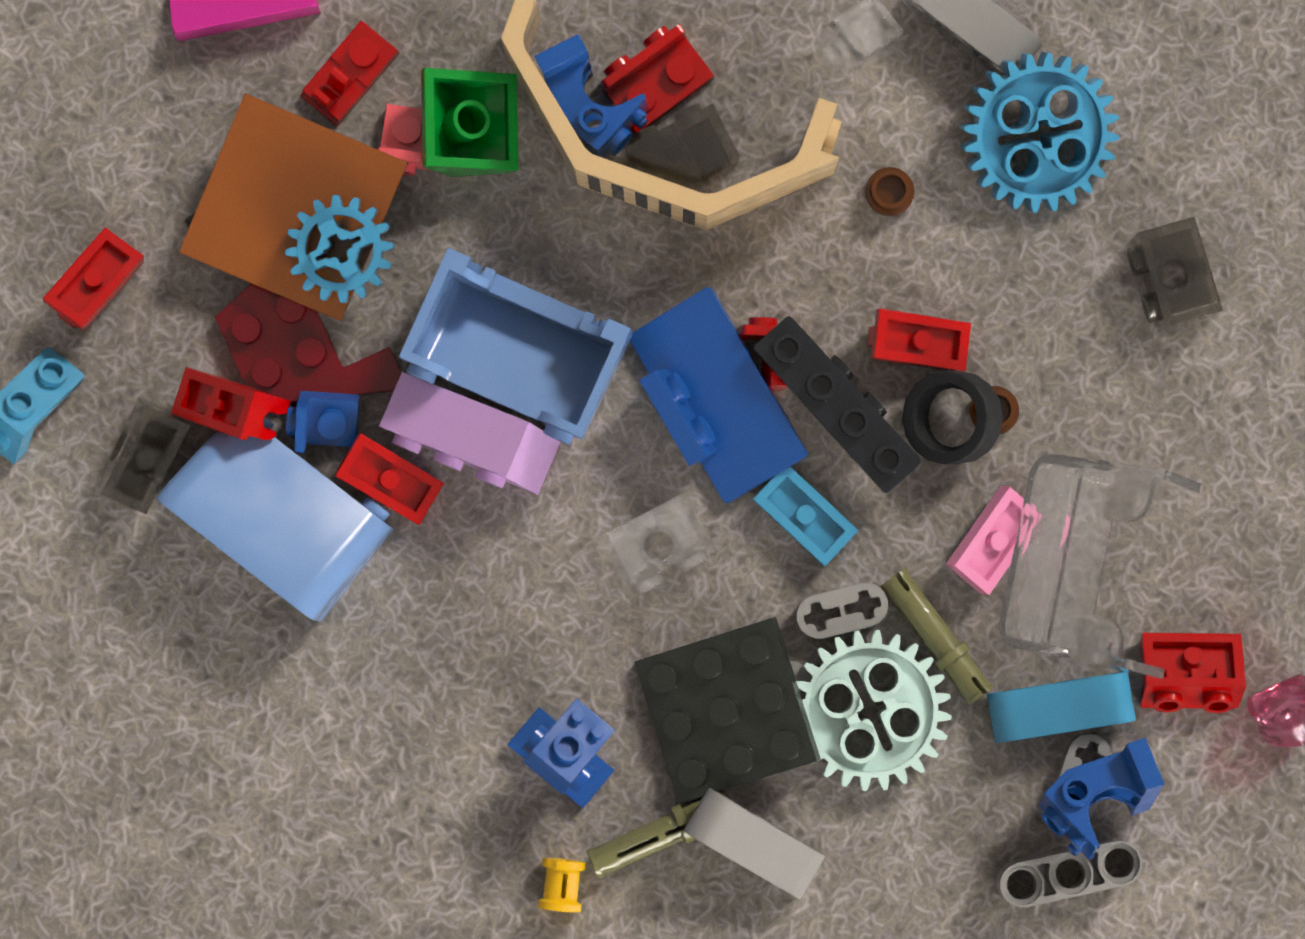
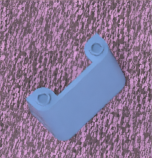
M447 248L399 355L401 360L409 364L406 373L432 385L436 377H439L546 425L543 434L570 445L573 437L583 440L633 336L631 328L609 318L607 321L600 319V322H597L595 314L588 311L583 312L503 277L488 267L482 271L483 267L471 262V257Z
M265 417L263 426L271 429L274 423ZM216 430L156 497L166 508L310 619L319 622L323 621L394 530L385 522L390 513L368 496L362 503L358 502L276 437L271 440H262L248 436L246 441Z

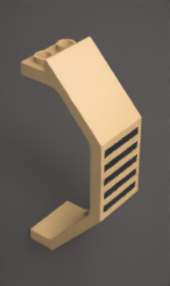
M537 0L514 1L501 36L506 59L514 73L517 74L520 84L579 186L697 228L708 230L835 174L840 157L831 153L842 121L834 118L837 104L822 98H818L800 151L793 160L715 193H701L590 153L583 146L528 54L541 20Z

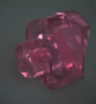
M1297 674L1248 698V711L1256 723L1260 735L1267 743L1276 747H1298L1305 744L1304 675Z

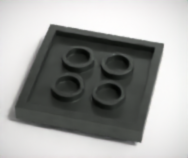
M776 617L634 661L678 804L704 796L708 788L718 792L821 760Z

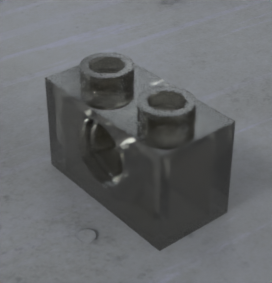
M1195 216L1138 232L1131 239L1133 247L1127 248L1129 265L1134 276L1142 275L1147 294L1141 295L1142 308L1149 323L1156 322L1159 332L1214 317L1223 311ZM1163 265H1174L1181 271L1183 276L1181 287L1171 288L1163 283L1160 277V270Z
M139 397L96 482L100 493L147 514L190 428L189 423L184 418L173 415L170 411Z

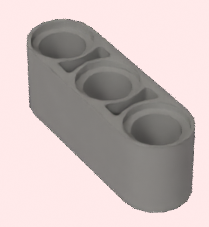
M901 0L913 13L916 9L922 13L920 18L951 42L954 39L959 41L960 45L958 47L987 70L991 71L994 68L1001 77L1005 75L1002 64L1003 60H1011L1020 68L1021 54L1028 53L1034 57L1042 46L1040 39L1029 28L992 0Z
M711 788L707 789L683 830L704 845L800 900L826 858L825 855L810 846L808 847L802 841Z
M1119 839L1098 841L1099 849H1096L1094 858L1090 860L1082 852L1074 856L1068 848L1009 861L998 870L995 877V888L999 896L1018 908L1036 906L1128 885L1134 882L1140 875L1142 857L1139 851L1130 843ZM1121 848L1128 857L1127 868L1123 873L1111 876L1105 868L1104 860L1111 850ZM1074 859L1080 868L1079 878L1070 886H1061L1056 879V869L1062 861ZM1017 870H1026L1032 879L1030 891L1024 896L1013 897L1007 889L1008 878Z

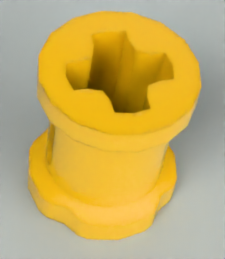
M543 857L542 866L546 868L543 898L538 899L537 908L561 912H581L582 904L577 901L580 872L585 870L586 862Z

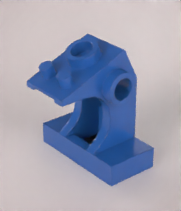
M579 34L534 56L539 73L583 146L590 153L602 158L609 152L613 156L617 155L633 135L630 131L631 127L635 124L639 129H642L647 123L648 119L645 118L647 116L645 112L648 110L644 93L613 107L601 106L590 100L584 89L587 79L593 76L588 51Z
M577 698L558 721L541 707H538L507 744L525 759L524 763L560 794L565 793L582 808L585 807L615 771L596 754L615 730Z
M1146 738L1127 743L1121 752L1066 770L1044 793L1039 804L1043 811L1041 817L1049 829L1056 835L1062 836L1065 834L1070 839L1071 843L1067 848L1074 856L1082 852L1088 860L1093 859L1096 849L1100 847L1089 818V808L1093 804L1107 799L1118 800L1127 804L1131 816L1148 811L1152 807L1165 783Z

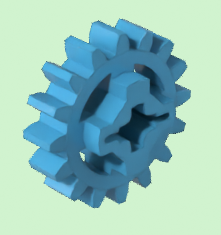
M333 195L331 207L326 208L318 199L313 201L316 213L311 217L300 211L297 216L304 226L301 230L289 229L287 233L292 238L298 240L297 247L285 250L286 255L298 257L299 264L290 270L291 274L300 275L305 273L308 278L305 280L302 288L305 291H310L316 285L320 286V299L323 301H327L333 291H337L340 303H348L349 291L354 290L361 299L367 297L365 284L370 282L380 287L383 281L377 274L379 268L392 269L393 266L391 262L383 258L385 251L395 249V243L383 241L381 236L390 229L389 224L381 223L375 225L373 220L376 218L378 210L375 207H371L363 214L360 212L361 199L356 197L351 200L348 207H343L340 195ZM335 216L352 217L365 227L353 232L342 229ZM318 226L321 233L318 247L308 254L310 236ZM336 236L342 241H356L361 238L360 241L352 244V248L346 251L348 257L346 262H343L338 257H326L320 260L321 257L329 254L328 251L334 248L332 239ZM373 244L372 260L363 273L359 264L363 250ZM326 267L337 269L346 282H331L320 276L317 271Z

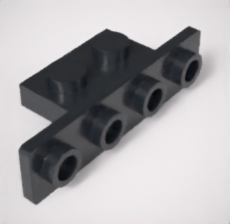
M791 316L785 317L755 345L754 351L883 493L890 492L921 463L919 456L883 418L887 411L881 403L868 391L862 395L850 382L854 377L850 369L836 355L829 358Z

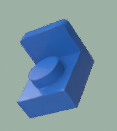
M300 391L297 407L288 408L286 436L295 437V452L305 453L307 444L351 447L358 435L359 395Z

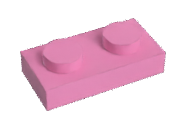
M1000 486L946 565L978 593L990 595L1044 516L1011 487Z

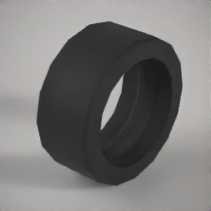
M945 370L928 374L913 386L905 399L902 420L905 436L917 453L928 461L951 465L976 461L989 452L1000 435L1003 416L1000 400L989 383L976 374ZM951 388L963 390L970 396L975 404L977 415L975 430L970 439L964 444L954 447L942 445L936 440L930 430L928 418L931 403L936 395L943 390Z

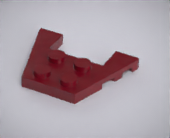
M252 283L215 316L245 385L290 400V403L298 402L300 391L358 394L359 396L394 392L402 373L390 347L343 367L318 311Z

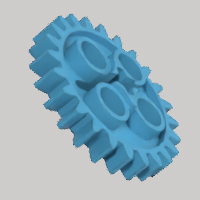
M1041 52L1036 65L1031 54L1022 53L1020 68L1011 60L1005 59L1002 61L1005 75L1001 77L995 72L989 70L986 72L987 79L991 84L988 90L977 86L972 88L974 93L981 99L979 104H964L963 109L974 115L973 122L959 125V129L972 134V139L961 144L960 149L966 152H975L976 155L966 164V168L971 171L983 169L982 174L976 181L977 185L984 188L995 183L990 196L998 201L1009 192L1008 206L1014 209L1019 208L1024 198L1027 210L1037 213L1042 199L1051 211H1057L1059 196L1067 203L1074 205L1076 204L1074 189L1078 187L1089 194L1092 193L1093 190L1088 181L1090 175L1100 178L1106 177L1103 169L1098 166L1100 160L1115 159V155L1104 149L1106 142L1117 141L1120 137L1115 133L1107 131V125L1117 121L1119 115L1104 112L1103 109L1111 103L1113 96L1108 94L1096 95V92L1103 83L1101 78L1093 77L1084 81L1088 73V66L1079 64L1070 72L1071 58L1061 55L1056 64L1053 65L1052 54ZM1063 90L1068 97V106L1062 114L1054 116L1050 110V100L1056 92ZM1016 100L1021 107V116L1015 124L1006 126L1002 119V111L1008 102ZM1075 120H1079L1081 123L1077 129L1043 133L1040 135V141L1029 137H1022L1002 145L998 143V138L1003 135L1035 132L1039 128L1038 123L1049 127L1062 126ZM1072 139L1076 145V153L1070 162L1062 164L1058 159V148L1063 141ZM1026 149L1029 155L1028 166L1023 172L1014 174L1010 167L1011 157L1017 150Z

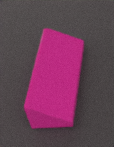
M169 0L173 33L179 42L321 14L318 0Z

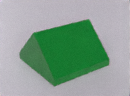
M439 68L421 69L423 168L449 177L518 171L517 74Z

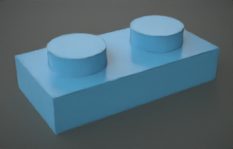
M791 467L775 475L753 498V501L823 567L859 531Z

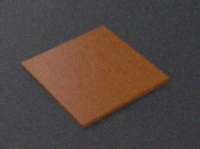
M245 93L179 253L342 321L354 290L349 291L348 303H340L337 291H333L327 301L321 300V287L318 285L310 291H305L302 287L308 278L306 274L292 275L290 272L295 265L299 264L298 257L285 254L286 249L297 247L298 241L287 234L288 230H301L304 226L297 216L300 211L311 217L316 213L313 201L318 199L326 208L331 207L333 195L341 196L343 207H348L354 197L361 199L360 212L364 214L366 210L375 207L378 213L373 222L375 225L383 223L408 162ZM335 216L342 229L353 232L365 227L352 217ZM318 226L310 236L308 254L318 247L321 238ZM336 236L332 239L334 248L328 251L329 254L321 257L320 260L326 257H338L343 262H346L348 260L346 251L352 248V244L360 241L361 238L356 241H342ZM373 244L363 250L359 262L362 270L366 265ZM326 267L317 271L320 276L331 282H346L337 269Z

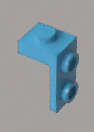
M45 348L0 391V455H3L13 464L17 463L27 452L34 429L83 381L84 374L52 348Z

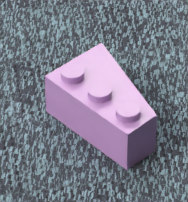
M404 372L400 375L379 424V427L394 434L391 443L418 455L422 447L436 452L433 460L457 471H461L463 464L477 469L478 472L475 477L502 489L505 482L536 495L540 492L560 445V441L543 434V430L528 421L437 385H432Z

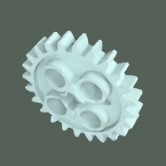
M874 630L870 643H864L860 632L854 631L852 646L848 647L837 636L834 638L836 649L834 654L831 655L821 647L817 649L818 655L823 662L819 667L810 663H804L803 666L812 676L810 682L796 681L798 688L806 692L805 698L802 701L820 758H824L827 761L823 775L829 777L837 769L841 770V785L844 787L851 782L853 776H859L862 791H867L871 778H877L881 788L888 790L889 775L895 774L898 780L906 784L908 782L905 768L911 766L918 772L923 773L925 770L919 757L922 754L933 758L938 757V753L930 745L932 739L947 740L948 736L936 727L937 722L951 720L952 715L939 711L938 704L949 700L951 696L947 693H936L934 688L945 677L943 674L931 676L927 674L926 671L934 661L932 657L924 658L919 662L914 659L919 646L916 643L911 644L904 651L899 650L900 635L894 634L888 644L884 645L882 644L880 630ZM879 663H887L895 671V682L886 691L875 690L869 681V672L872 667ZM852 669L858 671L871 701H881L884 708L877 713L892 743V748L889 751L883 749L872 722L868 718L859 719L857 712L861 711L864 706L849 677V672ZM834 684L845 685L851 694V703L848 708L841 712L828 710L824 703V693L827 688ZM901 708L911 709L917 719L914 731L905 736L896 735L890 725L891 716ZM857 729L868 731L872 738L870 751L861 757L851 756L845 747L848 734Z

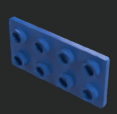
M711 287L702 289L632 333L633 336L630 342L649 373L639 380L687 464L689 466L698 463L702 464L725 503L734 501L808 456V451L771 387L768 386L761 370Z

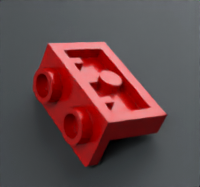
M680 24L670 31L666 26L659 28L644 40V50L631 59L627 55H623L604 70V74L607 77L601 81L602 91L614 106L620 105L642 93L646 97L648 110L645 112L647 114L645 118L648 121L642 129H639L635 124L631 127L636 136L714 79V74L685 37L686 32Z
M1142 633L1140 638L1143 687L1139 697L1140 707L1154 708L1156 711L1165 713L1175 712L1182 708H1203L1210 713H1223L1239 707L1246 689L1241 634Z

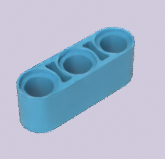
M1128 671L986 694L994 743L1136 721Z

